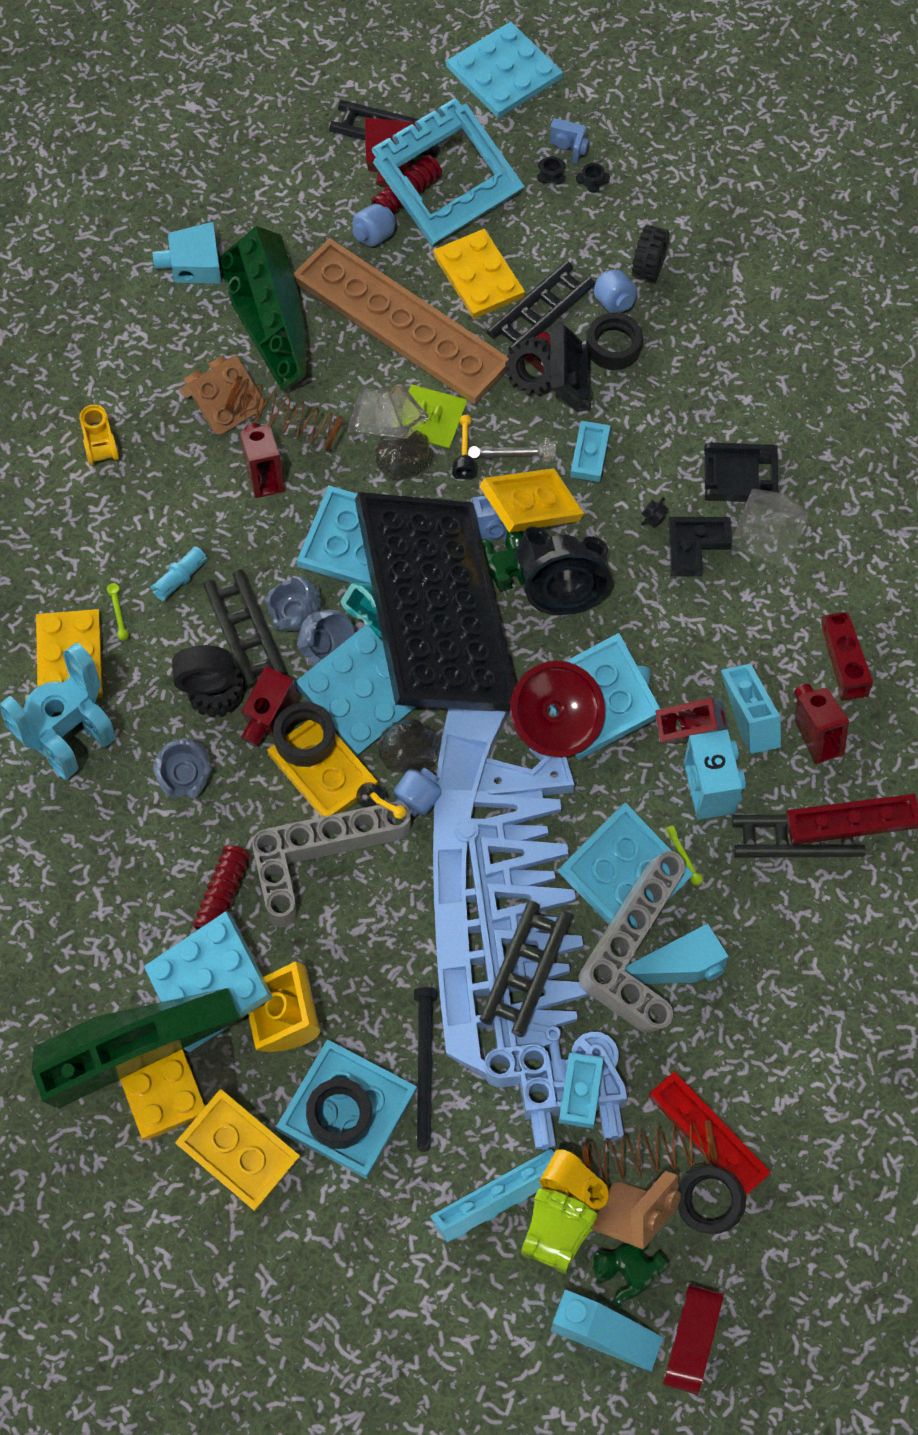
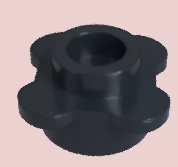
M549 156L538 162L540 173L537 179L540 183H564L566 178L563 174V170L566 168L564 161L558 157Z
M589 163L583 167L582 173L576 175V181L579 184L585 185L589 192L596 193L601 185L610 181V175L605 173L603 166L600 164Z
M662 497L658 502L652 499L641 513L645 516L641 522L642 526L647 522L654 528L669 509L663 504L665 497Z

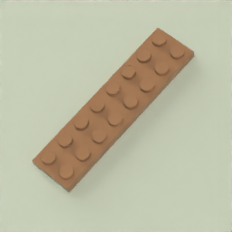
M331 238L293 273L298 286L474 405L509 369V367H505V362L509 360L506 355Z

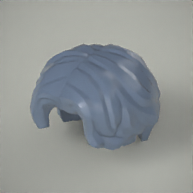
M292 576L290 580H285L282 584H278L269 591L265 602L267 603V610L273 618L275 630L300 631L303 621L310 614L320 612L321 598L319 597V591L315 589V584H311L303 577Z
M322 610L310 614L303 621L298 635V651L303 656L308 657V663L314 667L355 634L354 625L348 616L339 610Z
M188 738L173 739L165 744L162 750L159 751L153 764L157 782L164 793L170 798L184 795L196 798L205 787L212 771L207 749L204 748L202 743Z

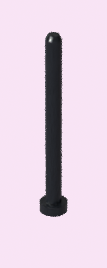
M422 987L414 989V1000L419 1002L417 1148L421 1152H427L431 1147L432 1002L437 1000V990Z

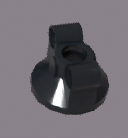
M529 527L525 530L514 552V558L521 568L528 602L538 611L556 616L585 612L600 603L609 592L612 577L606 558L608 546L603 540L594 536H588L581 542L571 535L550 537L546 531L538 527Z

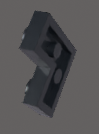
M669 517L671 576H702V549L731 550V517Z

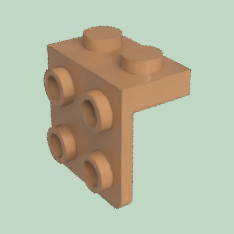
M224 355L220 356L208 364L211 368L204 374H201L199 370L184 378L186 384L179 388L185 399L190 396L193 397L211 429L217 435L225 433L256 414L260 398L258 390L255 392L243 416H240L247 388V380L237 393L230 410H224L229 393L238 375L242 376L240 385L245 379L249 381L243 411L256 390L254 383L237 355L227 360ZM261 397V401H260V405H259L258 412L261 411V409L263 408V406H264V404H265V402H264V400H263L262 397Z
M665 1171L648 1191L623 1182H615L608 1189L609 1198L606 1205L601 1209L594 1210L598 1213L594 1226L590 1229L644 1249L678 1209L681 1199V1193L678 1191V1175Z

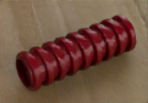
M426 155L416 165L410 167V170L405 171L403 175L404 177L407 176L417 192L421 193L429 184L442 176V169L435 158ZM389 185L380 191L378 196L376 195L371 199L372 204L376 203L387 207L393 214L403 207Z
M235 845L223 847V855L219 856V864L214 868L216 873H213L211 876L213 882H209L207 886L209 891L204 893L203 897L205 900L201 901V909L196 913L198 919H194L192 923L196 930H199L224 912L229 913L227 908L232 906L231 899H234L236 896L234 890L239 888L240 884L238 881L242 880V872L246 870V863L251 858L243 848Z

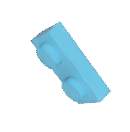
M586 421L580 422L570 478L600 482L610 425Z
M569 1053L558 1123L593 1129L604 1058Z

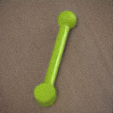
M112 583L108 585L107 592L112 596L119 628L117 637L119 640L125 641L129 638V632L125 629L118 599L120 589L117 584Z
M673 825L666 827L665 831L669 839L674 843L685 865L693 873L690 877L691 883L695 886L702 884L703 877L693 867L677 837L676 829Z

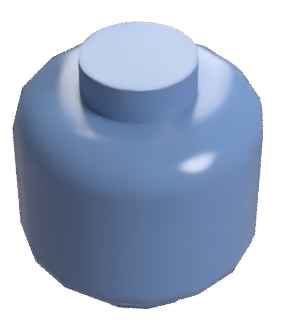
M376 203L369 205L353 217V235L366 246H376L390 238L394 233L395 217L387 207Z
M614 269L605 271L597 278L594 295L610 313H621L633 305L637 296V288L625 273Z
M423 768L421 772L409 769L393 791L394 796L397 798L395 802L404 803L409 808L413 817H416L417 814L426 815L442 794L440 787L436 784L439 778L426 768Z

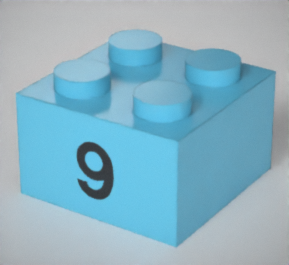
M728 729L689 735L683 762L697 820L735 814L738 803L742 802L741 792L742 789L746 788V781L743 770H738L737 768L738 748L736 741L730 740Z

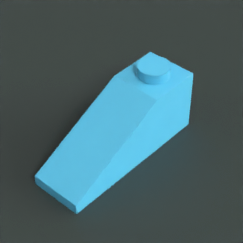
M746 664L722 669L721 675L740 736L749 753H762L781 748L780 715L752 665Z
M707 923L627 965L624 971L642 984L692 983L704 978L707 981H712L724 973L729 956Z
M568 1290L564 1291L551 1327V1332L650 1372H652L664 1338L608 1307Z

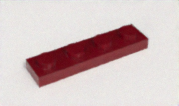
M915 794L791 809L786 812V820L792 845L918 829V803Z

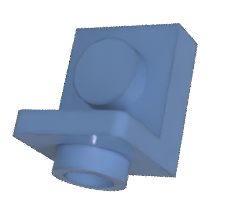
M554 118L550 128V144H555L560 149H573L572 163L578 164L580 155L586 156L590 139L585 138L586 126Z
M486 496L473 497L472 502L481 539H488L489 541L505 539L507 528Z

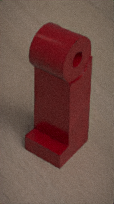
M842 612L823 615L821 627L839 686L840 700L845 701L869 697L873 680L849 614Z

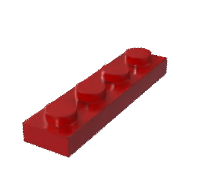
M675 1071L649 1093V1098L689 1141L691 1123L695 1124L707 1160L708 1141L705 1120L711 1121L718 1163H713L711 1152L710 1163L714 1167H721L733 1173L742 1183L746 1197L769 1177L771 1172ZM692 1124V1144L703 1154L696 1130Z

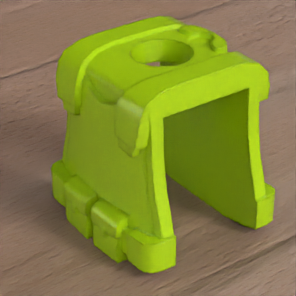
M538 1188L534 1197L532 1221L522 1246L521 1255L544 1263L566 1275L581 1244L590 1232H593L590 1228L594 1226L598 1213L585 1205V1203L570 1198L565 1194Z

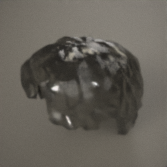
M398 427L382 436L375 449L376 463L380 471L393 480L401 481L427 468L433 458V449L428 446L429 439L427 435L416 429Z
M412 719L393 722L392 725L382 732L378 744L379 757L386 768L394 773H406L409 769H415L419 772L423 768L428 770L437 761L438 755L435 751L439 746L440 739L431 728L422 724L419 720Z

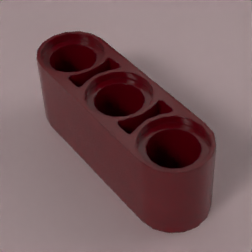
M689 1284L663 1385L698 1395L704 1378L724 1294Z

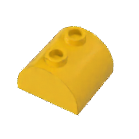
M295 961L263 977L273 998L248 1014L255 1049L262 1052H279L303 1046L316 1039L320 1034V1028L306 966Z

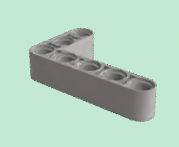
M389 802L394 806H403L406 809V815L402 818L404 822L400 825L389 823L391 819L396 818L392 811L381 805H375L267 828L255 834L252 846L269 922L279 928L287 927L295 921L297 916L295 897L287 864L401 840L411 830V813L409 808L401 802ZM360 825H369L372 827V829L367 832H361L357 830V828ZM331 831H335L340 834L335 839H329L325 837V835ZM298 838H304L308 840V842L302 846H297L293 844V841H295ZM266 845H272L276 847V849L270 853H264L261 851V848ZM271 875L283 877L276 883L267 881V878ZM280 904H284L289 907V909L284 913H277L273 911V909Z
M666 851L648 862L579 974V983L585 992L644 1033H652L667 1027L672 1021L673 1010L665 999L624 970L684 873V860L674 851ZM661 862L668 866L670 870L669 876L662 872ZM645 888L652 893L653 903L645 898ZM628 915L636 920V929L629 926L627 921ZM611 942L619 946V957L612 953ZM594 969L602 973L603 984L595 980L593 976ZM622 988L630 994L631 1001L629 1004L624 1002L621 997ZM649 1008L656 1012L658 1016L657 1023L650 1020L648 1016Z

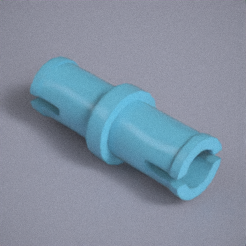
M194 546L178 563L173 562L168 567L169 571L155 584L150 586L153 594L159 600L165 601L181 584L186 585L190 581V576L208 561L205 553L200 548Z

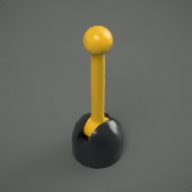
M469 415L460 417V424L462 425V455L455 458L452 465V476L455 479L472 480L476 476L475 460L468 455V426L472 421Z
M366 782L357 790V801L364 808L381 805L392 811L397 819L405 817L406 809L403 806H394L385 801L384 791L377 784Z

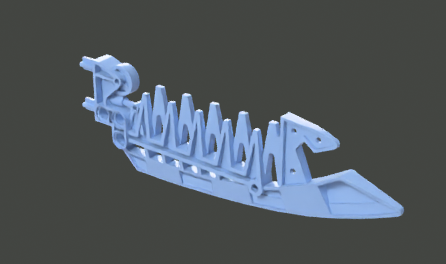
M448 708L438 760L437 777L439 780L436 783L440 787L442 794L434 804L433 833L436 951L446 1055L482 1076L494 1087L520 1085L525 1120L531 1119L535 1149L549 1150V1148L556 1146L552 1116L560 1115L568 1060L561 1059L559 1047L561 1032L558 1027L575 1022L578 1018L576 1011L543 1009L590 995L581 988L579 982L551 980L570 973L569 964L553 963L542 993L545 995L539 997L524 1037H518L511 1033L514 1022L496 1015L492 1025L482 1023L479 1020L481 1015H475L474 997L489 996L505 958L502 946L511 943L527 904L523 903L497 910V899L504 897L535 901L540 905L537 913L576 902L574 889L537 887L555 881L554 871L522 870L568 857L567 844L533 841L548 836L547 826L516 825L561 812L560 799L543 798V796L573 793L574 781L566 757H548L529 748V751L541 760L533 769L489 758L508 718V711ZM555 773L557 777L553 778L550 775ZM495 780H500L501 783H500V784H496L494 781H495ZM474 807L516 809L514 812L486 819L472 818ZM467 850L469 852L473 888L466 889ZM496 852L523 854L521 857L490 864L489 857L490 854ZM476 902L478 919L467 921L466 903ZM542 916L553 921L557 919V917ZM531 927L525 944L536 945L538 949L544 951L550 934ZM480 933L482 950L469 952L468 934ZM564 935L556 956L582 949V936ZM519 956L513 973L532 980L539 963ZM484 964L487 981L472 984L471 965ZM507 986L501 1003L520 1010L523 1002L511 1005L509 993L521 990ZM493 1028L496 1049L489 1052L484 1061L480 1055L477 1029ZM601 1032L585 1033L575 1041L571 1053L604 1058L596 1111L600 1112L604 1141L608 1138L611 1142H615L624 1135L620 1108H625L627 1101L625 1085L616 1071L619 1051L616 1043L608 1035ZM548 1047L550 1049L551 1061L548 1052L545 1050ZM529 1059H536L540 1061L542 1067L537 1070H531L524 1063ZM496 1063H503L508 1067V1071L503 1074H497L490 1067ZM536 1091L542 1092L547 1096V1100L542 1103H536L530 1099L529 1095Z

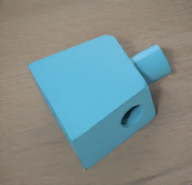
M213 222L171 232L168 235L170 250L152 252L154 268L172 267L174 282L221 283Z

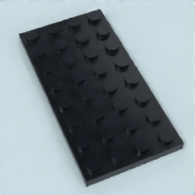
M358 492L355 504L395 705L510 712V700L515 682L473 502Z

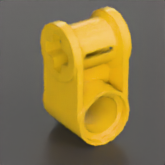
M99 405L86 406L80 413V422L89 466L94 465L96 461L113 458L114 460H119L114 436L111 433L105 409ZM94 422H99V424L96 426L90 425Z
M558 1149L554 1152L539 1181L543 1189L565 1194L570 1198L585 1203V1205L593 1210L603 1208L609 1198L608 1188L604 1181L590 1171L576 1155L566 1150Z

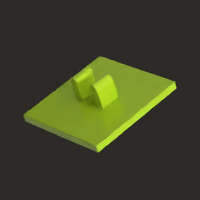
M411 384L392 433L450 449L460 417L468 400Z

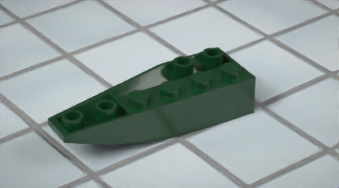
M255 226L218 259L235 312L280 389L287 391L306 376V340L302 307L281 234Z
M229 988L96 1016L34 1046L31 1070L42 1102L59 1109L242 1019Z

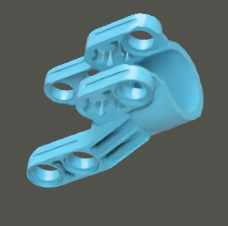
M77 642L63 653L69 674L68 679L64 682L44 683L35 688L27 697L24 710L12 696H8L0 703V712L6 728L25 747L37 749L39 753L47 757L52 768L64 780L69 779L79 769L72 749L62 739L77 724L82 721L86 735L90 734L103 748H106L116 740L110 719L95 704L101 687L95 663L90 654ZM61 712H62V714L59 715V716L51 717V716L54 715L55 713H61Z

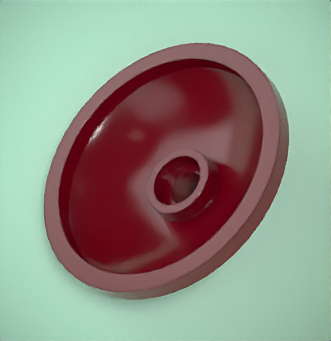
M548 661L532 667L518 680L511 695L510 716L517 735L530 749L544 756L561 758L575 755L585 750L594 742L604 723L605 703L597 682L583 668L566 661ZM549 706L554 707L556 710L555 717L548 715L547 708Z

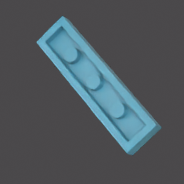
M549 1149L432 1214L430 1217L435 1228L445 1241L449 1242L464 1236L477 1225L494 1219L499 1213L509 1207L524 1202L529 1196L536 1193L538 1188L543 1189L539 1181L554 1151Z

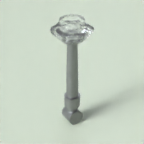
M545 438L538 448H493V446L478 448L472 446L468 450V455L474 459L478 457L538 455L541 461L550 465L551 460H556V442H550V438Z

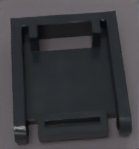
M555 322L550 327L551 389L576 412L591 410L590 349L585 344H582V341L562 322Z
M714 442L704 445L705 501L777 503L779 497L777 445ZM759 464H770V480H761L759 486Z

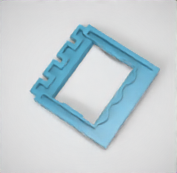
M456 98L439 107V114L434 110L415 122L416 127L411 124L392 136L394 142L388 138L372 148V152L376 157L373 164L432 247L522 192L525 187L467 103L461 105ZM460 129H463L494 173V176L430 214L422 203L423 199L407 176L404 177L398 167Z

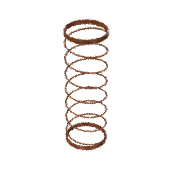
M238 375V376L236 377V379H235V381H234V383H233V386H232V388H231V391H230V393H229V396H228V399H227V402H226V405H225V409H224V410H226V411H229V410H230V408H231V406H232V404H233V402H234V399H235L237 393L239 392V390H240V388L242 387L243 383L247 380L246 393H245L244 402H243V406H242V410H241V414H240L241 417L243 416V414H244V412L246 411V409H247V407H248V405H249L251 399L253 398L255 392L257 391V389H258L260 386H261V393H260L259 403H258V407H257V411H256V415H255V420H254L255 422L258 420V418H259V416L261 415V413H262V411H263L265 405L267 404L269 398L271 397V395H272V394L274 393V391H275V399H274V404H273V408H272V412H271V416H270V420H269V425H268V426H270V427L272 426V424H273L274 420L276 419V417H277V415H278L280 409L282 408L283 404L285 403V401H286L287 398L289 397V404H288V409H287L286 418H285V422H284V426H283V431H282V432L285 433V431L287 430L289 424L291 423V421H292L294 415L296 414L298 408H299L300 405L303 403V409H302L301 419H300V423H299V427H298V431H297V436H296V438L298 439V438L301 436V434H302L304 428L306 427V425H307L309 419L311 418V416H312V414L314 413V411L317 409L316 420H315V424H314V428H313V432H312V436H311V441H310V443H311V445L314 443V441L316 440V438H317L319 432L321 431V429H322L324 423L326 422L327 418H328L329 415L331 414L330 425H329V429H328V433H327V437H326V441H325V447H324V449L327 450V451H330V450H331V446H332V444H333L334 438H335L336 435H337V432H338V430H339V427H340V424H341V422H342L343 416H342V417H341L340 415L338 416L337 421H336V423H335V426H334V428H333V431H332V433H331L330 439H329V441H328V444H327V439H328V435H329V431H330V427H331V422H332V416H333V415H332V412L328 414V416H327L326 419L324 420L322 426L320 427V429H319V431H318L316 437L314 438V440H313V442H312L313 434H314V430H315V426H316V422H317V417H318V411H319L318 407H315V409L312 411V413H311V415L309 416L307 422L305 423V425H304V427H303L301 433H300L299 436H298L299 429H300V425H301V421H302V417H303V412H304V406H305L304 401H302V402L299 404V406H298L297 409L295 410V412H294L292 418L290 419V421H289V423H288L286 429L284 430L285 424H286V420H287V416H288L289 407H290V400H291L290 396H287V397L285 398V400L283 401L282 405L280 406V408H279L277 414L275 415V417H274V419H273V421H272V423H271L272 414H273V410H274V406H275V401H276V395H277L276 390H274V391L270 394V396H269L268 399L266 400V402H265L263 408L261 409V411H260V413H259V415H258V417H257V413H258V409H259V405H260V401H261V396H262V389H263L262 384L259 385V386L256 388V390L254 391L253 395L251 396V398H250L248 404L246 405V407H245V409H244V411H243L244 404H245V400H246V395H247V391H248L249 381H248V379H245V380L242 382V384L240 385L242 376L240 377V376Z
M705 1120L708 1141V1160L697 1128L694 1123H691V1163L680 1131L676 1126H674V1166L663 1134L659 1129L656 1130L655 1135L657 1169L655 1167V1163L646 1137L642 1132H640L638 1136L639 1170L631 1145L629 1143L628 1138L625 1135H623L621 1138L622 1173L614 1148L612 1146L611 1141L608 1138H606L604 1141L605 1175L596 1148L591 1141L582 1142L584 1165L591 1171L589 1163L590 1161L592 1163V1157L589 1148V1143H591L595 1150L604 1181L607 1182L606 1140H608L613 1150L621 1178L624 1179L623 1137H625L630 1147L638 1175L641 1176L640 1134H642L647 1144L655 1172L658 1173L657 1132L659 1131L662 1136L664 1145L666 1147V1151L671 1166L675 1171L676 1161L674 1130L676 1127L681 1142L683 1144V1148L688 1163L692 1168V1124L696 1130L707 1164L710 1163V1152L713 1163H718V1156L711 1121Z

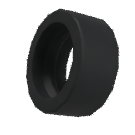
M606 313L598 316L591 322L587 331L586 346L590 349V359L599 367L608 370H622L630 367L638 360L643 342L642 329L638 322L622 313ZM617 330L628 335L631 338L632 345L624 351L611 352L598 345L597 338L603 332Z
M212 645L192 646L177 652L172 659L174 686L180 691L199 695L213 694L227 689L234 682L233 657L227 649Z
M298 702L287 706L279 713L274 722L273 736L277 752L286 762L295 766L310 767L319 764L330 755L335 746V726L331 715L322 706L312 702ZM312 720L321 725L323 739L315 747L297 749L287 743L285 738L286 729L294 722Z
M330 1079L321 1083L311 1092L306 1103L307 1124L312 1136L320 1144L329 1148L346 1149L358 1144L367 1135L372 1124V1105L367 1092L358 1083L348 1079ZM335 1094H344L351 1097L357 1103L360 1110L357 1124L351 1130L344 1133H333L326 1130L319 1120V1108L322 1102Z
M703 1166L694 1169L683 1178L678 1188V1191L681 1193L678 1205L679 1214L689 1227L700 1233L719 1234L729 1231L740 1222L745 1212L746 1194L743 1185L733 1173L724 1168ZM707 1179H717L724 1183L730 1190L732 1197L731 1208L728 1214L717 1221H706L700 1218L693 1210L691 1204V1196L695 1186Z

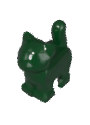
M508 530L506 531V551L494 553L493 544L488 539L482 540L489 574L495 581L499 592L513 589L512 584L509 583L512 581L511 577L513 576L518 577L521 586L524 584L520 565L514 558V552L523 536L520 532L509 533Z
M627 1243L620 1246L614 1252L599 1250L593 1255L592 1271L597 1278L596 1284H602L611 1280L617 1272H620L628 1285L627 1288L615 1294L613 1302L617 1307H621L626 1300L633 1299L648 1289L654 1279L668 1269L669 1265L660 1253H657L651 1260L643 1257L642 1254L649 1249L648 1245L641 1249Z

